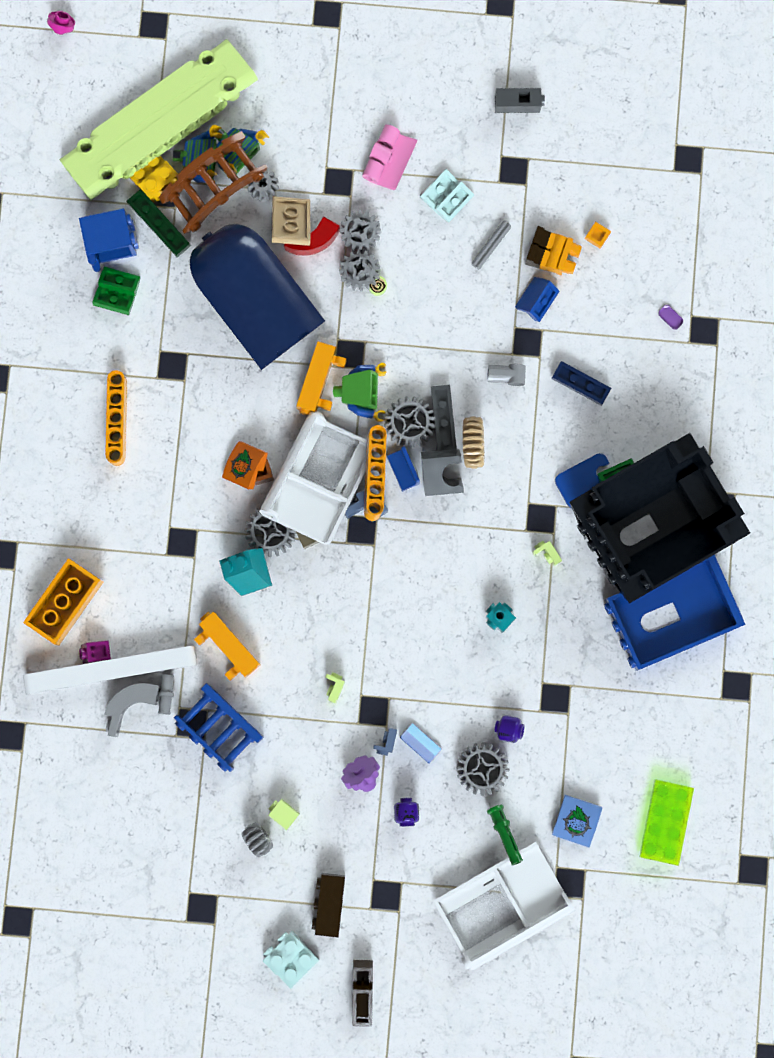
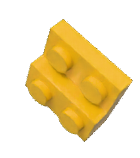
M161 156L148 162V165L130 177L133 183L152 202L155 200L159 201V196L169 183L174 184L179 178L174 168Z

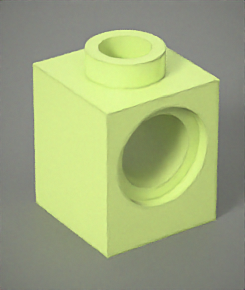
M281 799L279 802L275 800L269 807L271 812L268 816L287 830L300 813Z

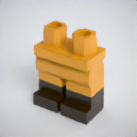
M537 226L525 265L562 275V272L573 274L576 263L568 261L567 258L568 255L578 258L582 246L573 243V238H567Z

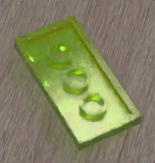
M654 779L639 857L679 866L694 788Z

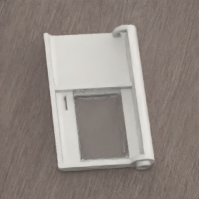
M315 411V413L310 412L259 512L270 520L318 542L329 545L365 474L367 440L326 422L324 415L318 411Z
M536 842L519 851L523 859L521 863L512 866L508 857L433 901L464 956L461 960L466 969L471 968L473 971L575 911Z

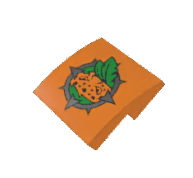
M239 441L227 460L222 478L246 489L254 490L258 471H264L268 453Z

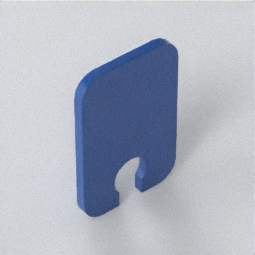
M596 454L556 476L555 484L568 507L571 508L570 501L600 483L596 474L597 468L610 464L604 454Z

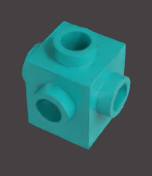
M499 602L497 605L493 603L485 611L488 613L485 617L487 625L493 630L497 628L501 633L511 625L516 617L511 613L513 610L505 602L503 604ZM496 614H501L502 619H498L496 617Z

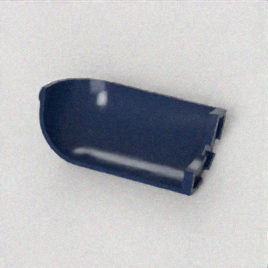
M230 224L220 228L213 234L210 231L202 237L203 242L192 251L190 271L196 285L261 370L325 322L324 318L264 239L251 228L239 224Z

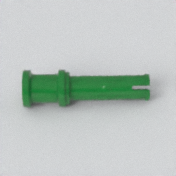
M501 804L488 809L487 814L491 816L494 823L493 828L498 831L511 865L514 866L521 863L523 859L510 831V821L506 819L503 812L504 807Z

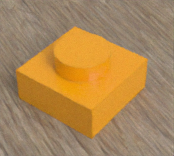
M595 221L585 240L601 249L611 231Z

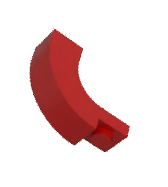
M323 216L317 228L310 233V246L284 244L285 251L301 256L319 253L334 242L340 232V225Z

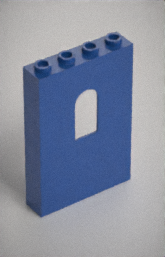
M715 555L630 604L621 593L605 599L606 603L604 604L607 614H611L614 620L612 626L615 632H619L622 638L619 640L623 650H627L629 654L627 658L628 663L636 671L746 625ZM673 602L680 621L654 632H648L642 628L641 619L646 613Z

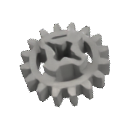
M359 210L357 215L352 211V217L346 215L345 220L347 222L342 221L341 226L343 228L340 229V234H344L341 236V240H347L345 246L352 245V251L359 248L360 252H362L364 247L369 251V245L375 247L376 243L374 240L379 241L380 236L377 234L381 233V229L377 228L380 226L379 221L374 222L375 215L369 217V211L364 215L361 210ZM353 223V227L348 231L350 224ZM360 228L364 233L360 234L357 229ZM373 231L371 238L368 239V234L372 233Z
M357 250L355 255L351 251V257L344 256L345 262H340L342 268L339 269V273L342 275L341 281L345 282L346 287L352 285L353 291L357 287H359L360 292L363 291V287L369 290V285H376L375 279L380 278L378 274L381 272L380 266H378L379 261L378 259L374 260V254L368 256L366 250L363 254H361L360 250ZM367 262L372 266L373 269L367 266ZM347 272L353 275V279L348 276Z

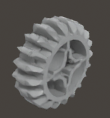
M408 396L405 397V403L400 398L398 399L399 406L392 403L391 406L394 410L387 409V413L391 416L384 417V420L389 421L384 424V427L391 428L386 431L387 435L394 434L391 437V441L398 438L397 445L399 446L403 441L405 442V448L408 447V443H411V447L415 448V442L422 446L421 439L428 442L429 438L426 434L432 436L433 432L430 429H435L436 427L435 424L430 423L434 422L436 417H429L434 411H426L429 408V404L427 403L422 406L423 399L416 403V397H413L412 402H409ZM414 408L410 414L399 413L403 409ZM419 411L425 417V427L416 419ZM413 417V423L415 424H410V426L407 427V422H405V420L409 421ZM395 418L403 424L401 434L395 428ZM411 430L421 431L416 436H406Z
M256 509L255 511L258 516L255 517L253 514H250L253 522L246 521V524L251 526V528H245L244 530L247 533H251L245 536L246 540L252 539L248 545L252 547L256 544L254 549L263 548L264 554L268 551V557H272V551H275V555L279 556V549L286 553L284 546L292 547L288 541L296 540L291 536V534H297L296 531L286 527L287 532L284 533L277 529L278 523L273 520L268 524H259L258 522L265 517ZM271 526H274L273 529L277 533H271V535L268 537V532L265 531V529H270ZM255 529L264 533L263 545L257 541ZM274 538L284 539L278 545L269 546V543Z
M485 742L481 743L480 749L478 744L475 743V750L473 751L468 746L469 754L467 755L465 752H462L461 755L465 759H458V762L463 763V766L456 767V770H462L463 772L458 774L457 777L465 778L460 782L461 785L468 783L467 791L474 787L473 794L475 795L478 789H480L481 796H484V790H487L488 794L492 795L491 788L498 792L499 788L496 785L498 783L501 786L505 785L504 782L500 781L501 778L508 779L507 775H503V771H510L509 768H503V765L509 763L508 760H501L505 754L497 755L500 748L497 747L492 751L493 744H489L488 749H485ZM481 752L491 754L497 762L486 763ZM476 755L477 765L475 768L467 770L468 761L472 756ZM481 763H483L484 766H492L488 768V771H486L487 773L485 774V776L482 772H473L478 770V767ZM499 767L496 779L490 783L489 772ZM480 775L484 785L473 783L468 776Z

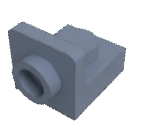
M389 728V732L385 731L382 743H386V746H373V749H377V754L388 756V752L393 753L397 729Z

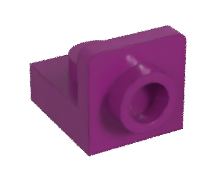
M109 641L82 644L79 649V657L83 664L111 660Z

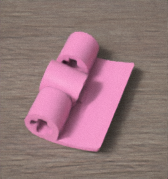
M385 125L378 141L373 146L369 156L370 159L362 177L379 186L396 190L418 140L401 135L400 131L394 126Z

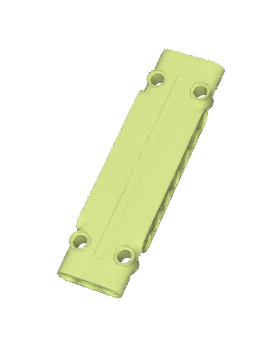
M226 39L212 50L203 51L197 61L185 63L91 132L90 138L81 139L75 149L59 160L91 201L104 192L106 188H115L120 178L128 179L133 176L135 172L148 165V162L162 155L220 113L227 106V101L237 100L240 96V91L252 85L258 78L233 45ZM112 175L111 178L105 179L107 176Z

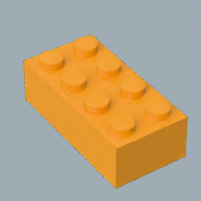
M68 558L23 623L54 645L60 646L104 582Z

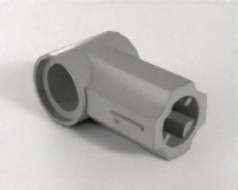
M509 364V366L489 365L488 382L524 386L526 366L523 364Z

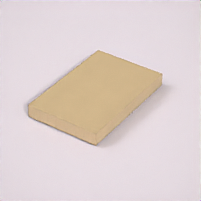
M273 196L272 243L310 246V199Z

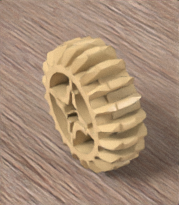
M476 416L465 418L463 420L465 466L471 469L483 467L485 459L483 420L481 417Z

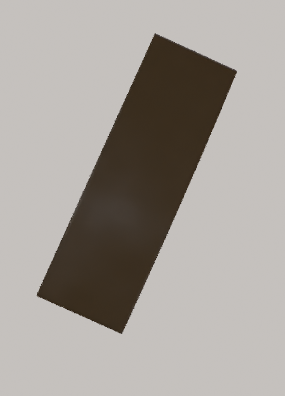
M353 960L352 1026H372L373 960Z

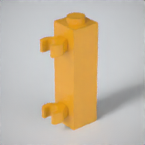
M317 341L296 405L297 409L300 410L299 413L308 416L310 412L315 413L318 407L331 411L332 401L321 399L332 364L345 368L347 362L346 358L335 356V346Z
M214 611L212 613L207 612L200 618L202 622L199 625L204 631L194 640L198 645H202L209 637L234 664V667L224 674L230 681L240 672L244 677H248L261 665Z

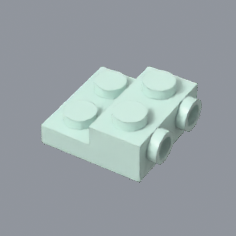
M293 931L289 934L285 932L277 940L279 944L275 948L271 946L263 954L265 956L263 962L290 989L319 961V958Z

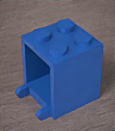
M124 208L79 218L87 259L95 272L101 270L100 263L137 256L136 249H139V245L134 232H132L135 231L134 222Z

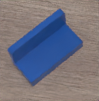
M534 277L515 308L526 312L534 321L540 322L560 291L550 280Z
M405 446L401 447V450L387 456L402 492L420 484Z

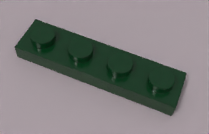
M141 189L126 201L176 258L191 246L186 238Z

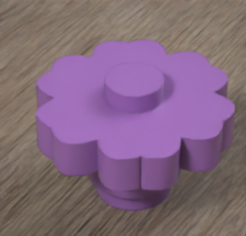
M366 755L357 757L354 762L348 763L346 768L343 769L344 775L341 777V780L347 789L353 788L355 791L360 789L364 792H369L376 786V778L379 775L377 771L380 769V766L374 757L368 758Z

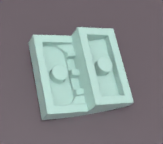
M445 169L420 195V198L447 222H450L474 194Z

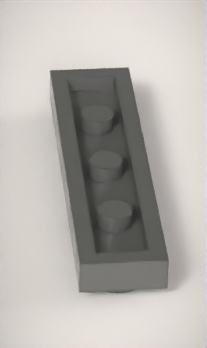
M450 385L431 386L433 415L436 417L434 424L436 425L437 451L457 449Z

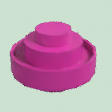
M63 11L51 12L47 19V24L59 35L72 32L76 23L68 13Z

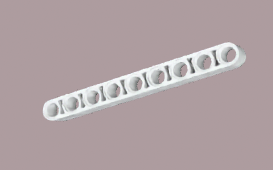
M186 646L23 675L26 695L191 667L197 665L195 647Z

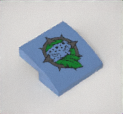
M565 795L552 835L590 848L602 807Z

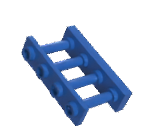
M206 683L201 688L204 692L202 694L203 697L183 718L176 715L174 717L176 720L175 725L182 731L186 729L191 734L189 738L196 745L200 743L205 748L203 750L204 753L210 758L214 756L219 761L217 765L224 772L227 770L232 772L234 768L230 764L250 743L254 741L259 743L264 737ZM213 700L218 705L217 710L195 731L188 723L208 702L211 703ZM222 715H229L232 718L231 724L209 745L202 736ZM242 728L246 732L245 738L224 759L216 750L236 729Z

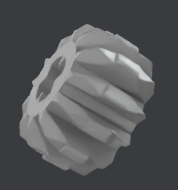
M266 169L264 177L258 182L248 184L249 187L247 189L248 192H252V198L258 196V200L261 202L263 197H265L269 201V195L276 196L274 191L279 190L277 185L279 181L278 178H274V172L268 174Z
M258 823L250 824L241 832L249 850L257 857L267 854L273 848L272 840Z

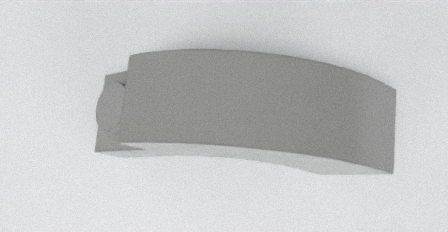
M140 683L130 685L119 691L110 700L104 714L112 716L106 725L108 736H119L123 715L131 705L136 703L157 705L159 699L158 692H160L161 686Z

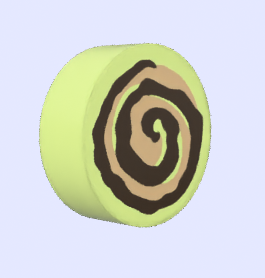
M382 276L379 279H375L376 285H369L370 293L375 296H380L386 292L387 282Z

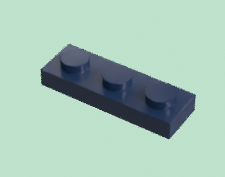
M562 361L551 378L601 406L611 390V387Z

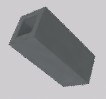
M496 88L495 113H540L541 107L545 106V95H541V88Z

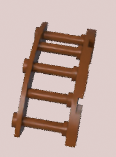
M242 131L222 140L223 145L215 150L211 147L194 159L178 173L177 177L179 179L174 184L169 183L159 196L162 204L169 201L173 202L188 222L182 230L184 234L199 230L202 222L216 207L225 204L229 197L252 182H258L264 177V172L268 167L265 164L256 168L244 152L242 143L246 137ZM232 151L236 152L250 171L241 178H238L224 158L226 154ZM213 162H218L233 182L222 191L206 171L207 167ZM197 175H201L215 195L206 204H204L191 186V181ZM183 189H185L199 209L194 216L191 215L179 198V194Z

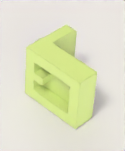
M542 541L534 546L536 549L532 552L534 556L544 550L545 554L543 555L549 564L552 563L555 566L562 561L550 541L547 543Z
M332 672L331 675L326 674L325 678L334 681L335 685H330L326 695L329 696V701L336 704L345 682L342 681V676Z

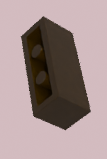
M322 873L321 878L317 877L316 889L320 890L319 898L315 897L314 902L317 918L313 917L312 930H315V935L339 938L346 875Z

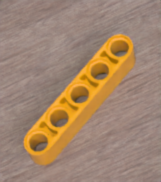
M114 370L107 377L105 455L112 465L120 466L125 462L127 379L122 372ZM115 377H122L119 384H113ZM120 395L121 401L116 404L113 403L114 396ZM115 414L121 415V419L118 422H112V417ZM120 433V439L112 441L113 434ZM114 452H120L118 460H111V455Z
M380 425L373 426L367 436L364 516L370 521L378 520L384 509L387 433L385 428ZM378 434L381 439H375L372 435ZM372 452L379 453L380 457H374ZM376 470L380 475L374 476L371 471ZM370 489H377L379 494L371 493ZM375 507L377 508L378 512L373 513L370 511L369 508Z

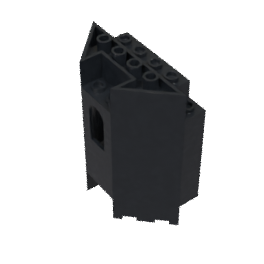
M691 433L668 443L569 502L578 522L577 528L579 532L583 535L584 540H589L587 545L599 557L597 562L602 569H606L605 575L612 586L615 585L629 604L751 533L741 518L745 513L735 497L729 498L711 468V465L714 463L704 446L699 448ZM649 514L659 531L634 545H625L620 539L621 531Z

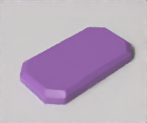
M665 305L659 311V316L673 330H677L683 324V319L669 305Z

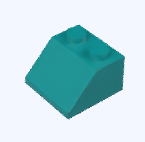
M263 548L246 550L219 560L224 580L241 596L272 586Z

